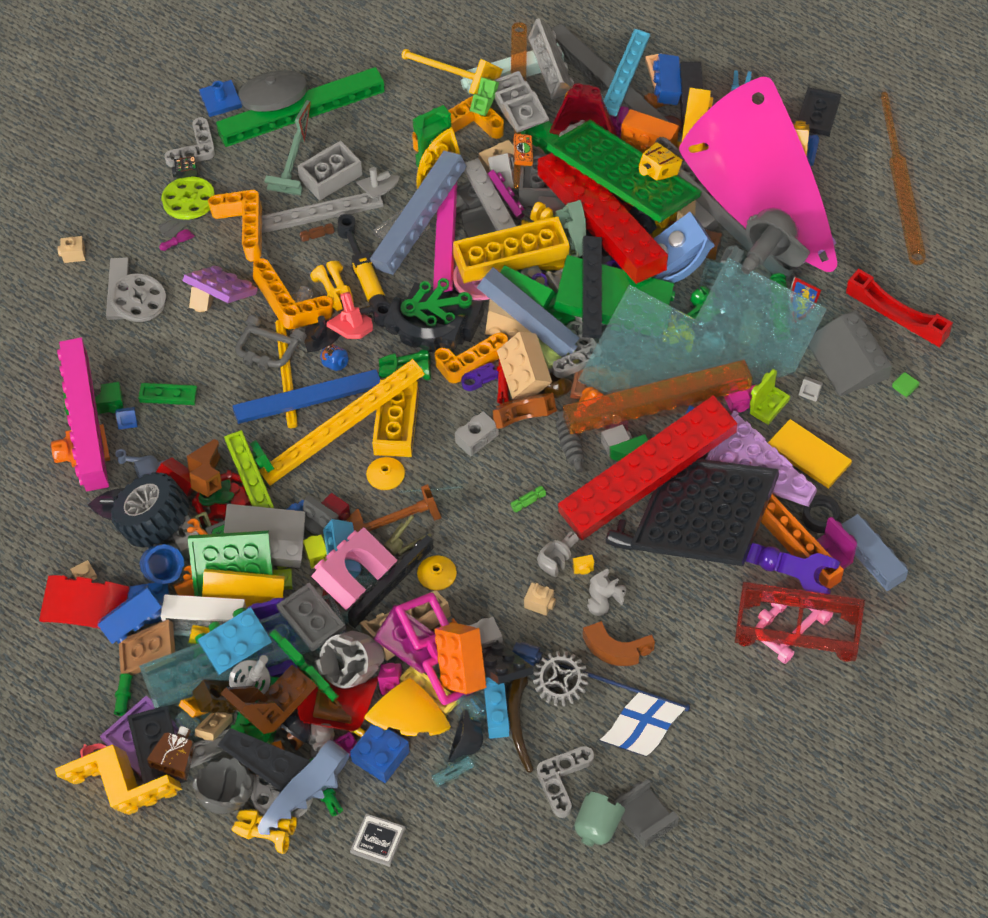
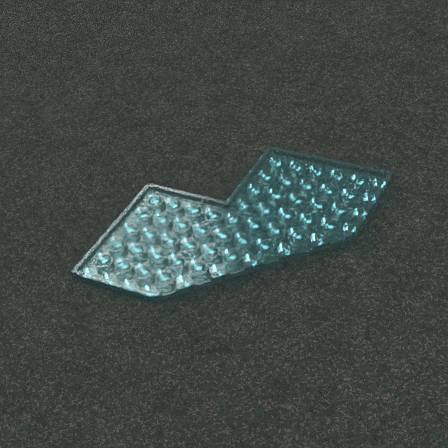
M727 258L696 319L629 285L578 381L588 387H594L605 396L643 416L710 398L713 395L724 394V387L728 384L743 381L745 387L759 384L762 382L763 376L767 372L770 373L772 369L777 371L776 378L794 374L827 309L755 271H752L750 274L743 273L741 270L742 264L730 258Z

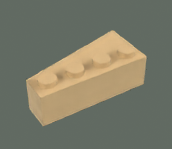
M436 590L432 593L435 594L446 618H449L451 613L448 602ZM430 602L405 611L430 630L440 624ZM381 613L376 615V618L373 620L360 622L362 632L374 638L389 613L385 615ZM382 646L384 658L387 661L395 656Z

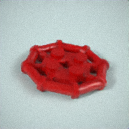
M227 470L226 473L221 474V481L229 479L231 482L230 492L235 494L231 504L252 506L244 486L239 487L238 484L232 483V480L242 483L239 474L232 472V470ZM198 492L192 500V506L195 507L197 514L204 512L203 507H209L211 513L207 516L211 526L220 523L214 521L215 518H221L225 521L227 504L215 503L211 506H203L199 502L198 497L200 493ZM200 516V523L203 527H205L206 525L204 523V520L202 516Z

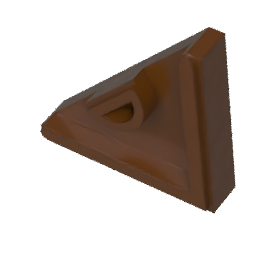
M318 688L313 717L350 724L352 717L347 715L337 699L332 702Z

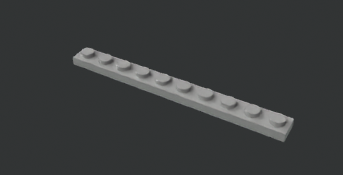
M479 158L465 162L467 167L464 172L496 231L516 227ZM538 265L518 270L519 273L529 278H532L536 273H542ZM538 277L535 280L542 285H544L545 280L542 277Z

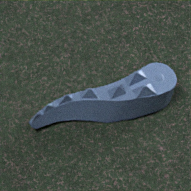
M333 740L327 741L316 757L287 784L271 804L257 826L259 834L270 835V827L278 828V821L280 819H291V811L296 808L307 809V801L312 798L323 799L325 798L324 790L327 788H337L338 774L347 763L349 753Z

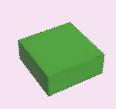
M904 372L893 382L892 387L905 397H908L919 386V382Z

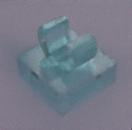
M361 567V573L355 578L369 593L377 581L365 567Z

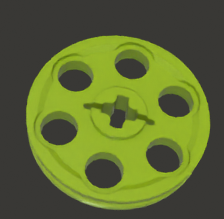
M186 177L174 180L163 190V208L170 216L177 219L188 220L201 217L210 211L208 200H202V198L215 195L214 188L207 180L199 177ZM181 185H186L183 189L178 188ZM197 186H204L202 189H196ZM169 196H176L173 199H167ZM175 207H181L180 210H173ZM194 207L199 208V209L196 210V211H191V210H190L191 208H194Z

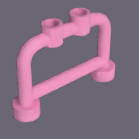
M789 593L783 598L777 596L771 603L773 608L770 611L763 609L758 616L760 621L756 625L755 633L760 641L778 654V660L786 664L794 655V651L789 646L816 619L825 625L832 618L833 612L827 607L821 609L800 593ZM791 601H799L811 610L812 613L779 645L763 632V629L766 625H770L779 613H782Z

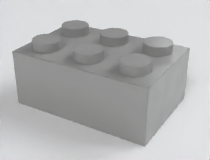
M340 140L298 165V173L301 182L320 201L362 176L361 161Z

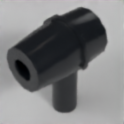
M620 519L617 529H610L608 531L606 544L614 546V548L632 550L631 542L634 537L624 533L626 520Z

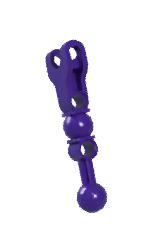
M752 543L746 558V562L759 565L766 571H777L796 577L800 580L805 591L827 598L830 596L831 590L820 583L819 574L825 568L838 569L840 565L839 560L820 553L803 559L781 552L776 547H765L756 543Z

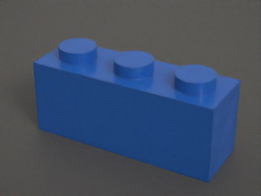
M659 54L657 60L653 62V71H655L653 81L656 83L654 95H657V103L678 105L682 94L679 56Z

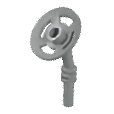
M262 655L258 661L244 660L235 665L229 676L230 687L255 686L256 681H259L257 688L260 689L262 680H265V685L261 690L265 694L270 686V674L265 667L268 657ZM241 669L242 672L239 674L237 682H234L236 673ZM245 675L243 682H240L241 677Z

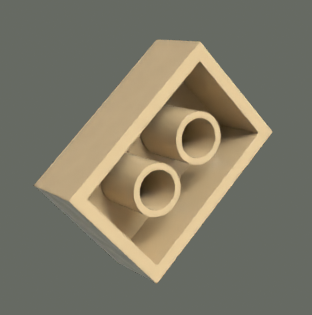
M519 331L497 350L512 399L537 395L552 383L536 333Z

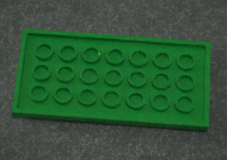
M592 120L551 141L547 146V150L575 167L581 173L595 180L596 183L601 184L610 192L618 195L624 201L659 223L698 199L702 193L700 189L678 175L659 181L649 175H641L639 164L643 153Z

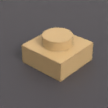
M88 560L70 569L75 580L77 577L97 579V575Z

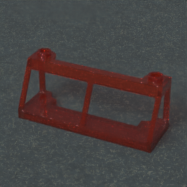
M743 582L734 643H739L741 646H750L755 643V640L832 651L836 652L837 657L842 661H856L865 600ZM761 602L799 607L796 633L741 625L743 608L750 609L753 606H760ZM808 608L841 613V619H845L849 624L855 625L854 642L800 634L803 609Z

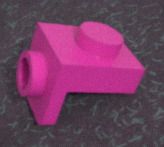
M401 663L381 665L378 682L382 695H386L400 684L402 674Z

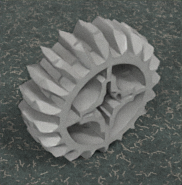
M556 651L557 657L553 658L552 654L549 653L548 657L550 660L547 661L545 658H542L541 661L544 665H536L537 669L541 672H534V676L539 678L534 679L533 683L539 685L535 688L536 692L543 691L540 694L541 699L548 696L546 699L548 704L554 699V706H558V702L561 701L564 707L566 706L565 700L569 699L570 704H574L572 697H575L577 700L581 699L578 692L583 694L586 692L581 686H588V682L582 679H586L589 676L588 673H582L586 670V666H580L582 663L581 659L574 662L575 654L568 658V652L565 651L563 657H560V652ZM558 664H567L574 669L565 671L560 669ZM552 667L554 675L548 679L549 681L544 683L545 674ZM557 671L562 677L566 676L564 677L565 687L559 681L556 682L558 680ZM578 675L577 683L570 691L568 682L573 679V676ZM559 687L563 690L564 694L553 693L547 688Z

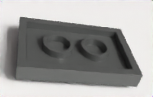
M310 582L276 605L280 613L312 652L322 646L329 638L338 635L346 629L345 624Z

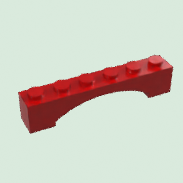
M859 268L848 280L846 294L939 348L949 337L953 322L939 314H925L902 304L885 292L874 281L873 276Z

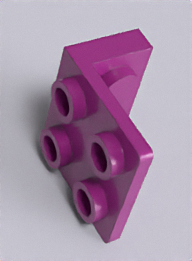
M833 517L828 518L825 534L818 538L817 542L834 559L839 560L840 566L845 569L853 563L857 542L854 536L848 534L843 529L839 521H835Z

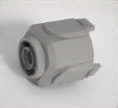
M348 631L329 638L322 646L320 658L316 660L319 674L324 675L331 684L340 688H350L365 683L376 673L378 666L384 661L382 646L370 636L357 631ZM336 652L342 656L344 664L342 670H339Z

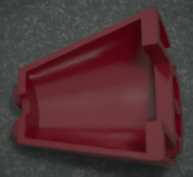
M580 83L574 84L567 92L549 131L551 134L560 135V132L565 131L571 124L579 123L581 120L585 122L592 120L618 137L600 89Z

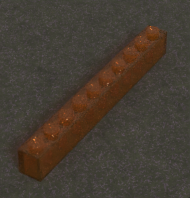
M744 359L564 405L563 417L570 435L582 433L586 430L599 429L606 425L618 424L621 421L637 419L641 416L653 415L660 411L672 410L676 407L691 405L703 400L706 401L713 395L719 397L738 391H746L751 388L752 375Z

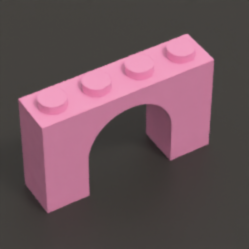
M364 527L359 532L353 531L347 538L349 541L343 540L337 546L338 551L333 549L325 557L326 561L322 559L314 567L316 572L312 575L345 610L355 603L366 591L348 572L345 566V559L357 561L377 580L386 574L398 561Z

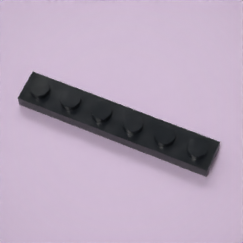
M583 236L582 337L601 339L602 237Z
M426 535L423 539H419L410 552L405 553L401 561L396 566H392L383 579L377 581L370 593L367 592L362 597L361 602L349 610L348 621L352 627L356 628L434 549L433 539L430 536Z

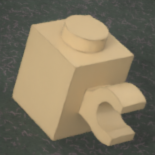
M531 583L524 598V608L546 616L549 609L553 610L556 603L554 590L549 589L547 586H540L538 583Z

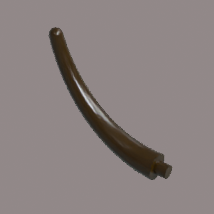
M526 676L511 681L507 695L509 727L517 753L526 772L531 773L534 768L525 746L520 721L521 698L524 689L528 685Z

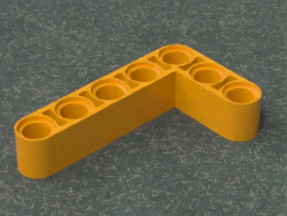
M473 96L448 110L451 113V127L454 133L474 121L494 139H499L504 135V120L491 107L486 116L470 111ZM413 132V148L418 152L417 135Z
M247 190L211 196L208 199V204L212 217L220 219L242 216V246L246 259L248 261L260 259L262 255V205L258 192L256 190Z
M263 258L254 261L253 279L285 328L295 329L318 323L319 316H324L325 321L332 317L333 300L330 297L320 296L295 303L270 262Z

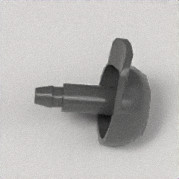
M769 208L760 211L747 220L746 237L752 248L748 251L747 258H745L741 267L743 273L750 274L758 265H762L768 256L775 257L792 267L802 265L809 256L810 251L797 240L798 227L785 211L778 208Z

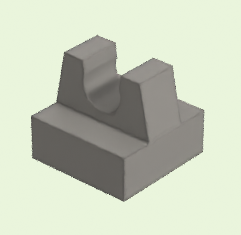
M805 376L799 396L816 402L819 398L823 382Z

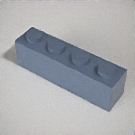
M857 514L842 523L843 529L856 539L855 556L886 591L906 580L908 569L905 563L900 561L895 556L894 551L883 543L880 535L870 528L869 523L865 519H862Z

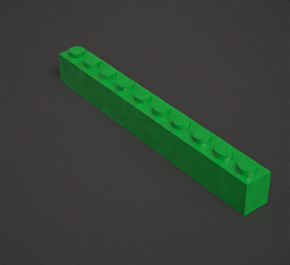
M376 67L307 90L306 94L299 101L285 108L264 112L249 110L217 121V131L224 146L228 147L296 123L295 119L307 100L311 101L308 117L311 118L385 92L384 81Z

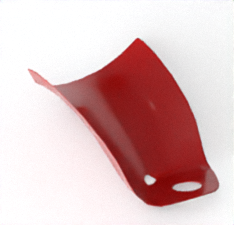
M378 676L350 688L337 687L324 678L331 689L338 695L337 701L342 705V709L347 715L352 717L350 724L313 717L318 687L298 706L299 718L304 723L333 729L356 731L361 727L378 683ZM322 723H324V724H331V726H326V725H321V724H322Z

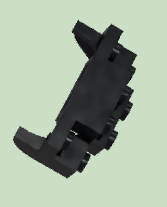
M400 297L393 299L384 320L386 331L390 334H399L401 342L413 348L420 347L431 353L436 352L441 347L456 349L458 344L463 345L465 340L463 329L468 319L467 315L460 314L445 325L437 323L435 327H427L426 323L418 318H404V315L401 314V304L405 300Z

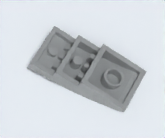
M520 71L495 79V81L499 82L494 99L517 133L549 121L535 91L532 92Z

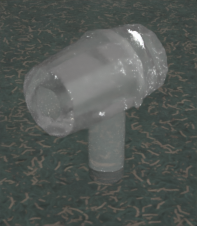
M301 286L297 293L288 291L295 303L311 299L313 291L306 286Z

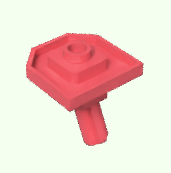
M350 292L342 293L341 300L344 310L329 320L327 327L347 339H361L372 332V318L365 314L361 315L359 307H354Z

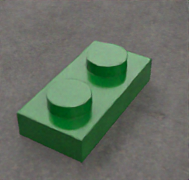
M255 440L250 443L253 449L251 453L259 467H265L267 472L272 471L274 467L258 442Z

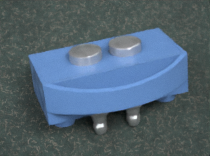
M691 212L684 215L654 238L668 254L667 270L652 278L671 283L684 279L701 265L710 249L715 246L699 220Z

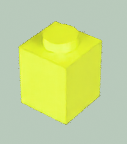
M322 535L310 536L303 540L304 551L311 569L322 559L327 560L325 558L327 556L326 546Z

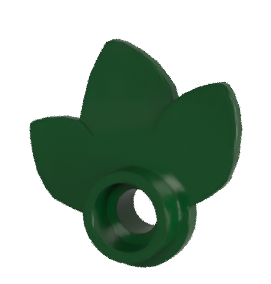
M230 480L221 481L222 488L208 497L200 493L198 497L200 504L211 506L215 503L224 504L231 501L235 494L230 492Z

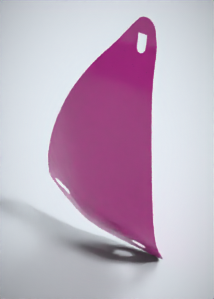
M759 77L747 82L720 99L694 124L680 144V153L709 193L745 228L749 217L765 209L778 208L788 213L798 227L797 240L810 251L805 261L825 272H832L837 267V258L827 215L808 159L788 112L770 78ZM757 92L764 95V102L759 105L752 101L753 94ZM701 143L709 145V148L704 151L695 153L689 151V147ZM824 250L829 260L822 262L818 252Z

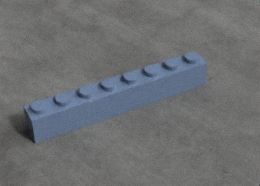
M443 151L371 256L370 260L376 270L394 275L406 255L410 252L467 167L460 154Z

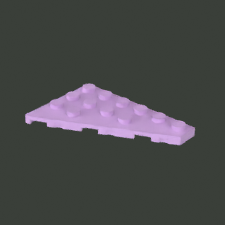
M733 411L731 416L737 422L736 433L713 448L705 460L778 469L779 477L772 494L809 507L817 492L816 487L807 481L802 473H798L793 468V465L783 455L778 453L775 447L772 448L765 441V438L756 429L751 427V424L747 421L745 422L738 415V412Z

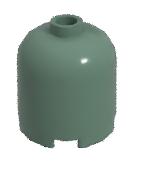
M596 792L586 793L574 823L577 835L582 838L581 842L591 847L594 844L605 845L608 843L625 812V808L617 802L616 805L607 802L609 797Z

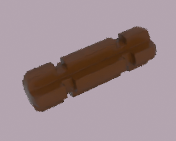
M328 223L324 227L321 225L308 229L309 231H301L299 235L301 241L305 242L309 238L312 240L325 236L326 233L327 235L334 233V227L332 223Z

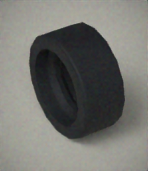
M815 495L809 507L804 505L802 519L805 526L811 531L825 533L827 521L820 522L811 517L810 510L817 506L826 507L832 511L833 519L839 521L841 514L840 506L832 497Z

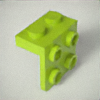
M772 369L770 373L767 372L763 376L759 386H754L751 391L752 399L749 403L751 406L750 414L767 425L772 422L790 400V395L775 387L777 374L775 369Z

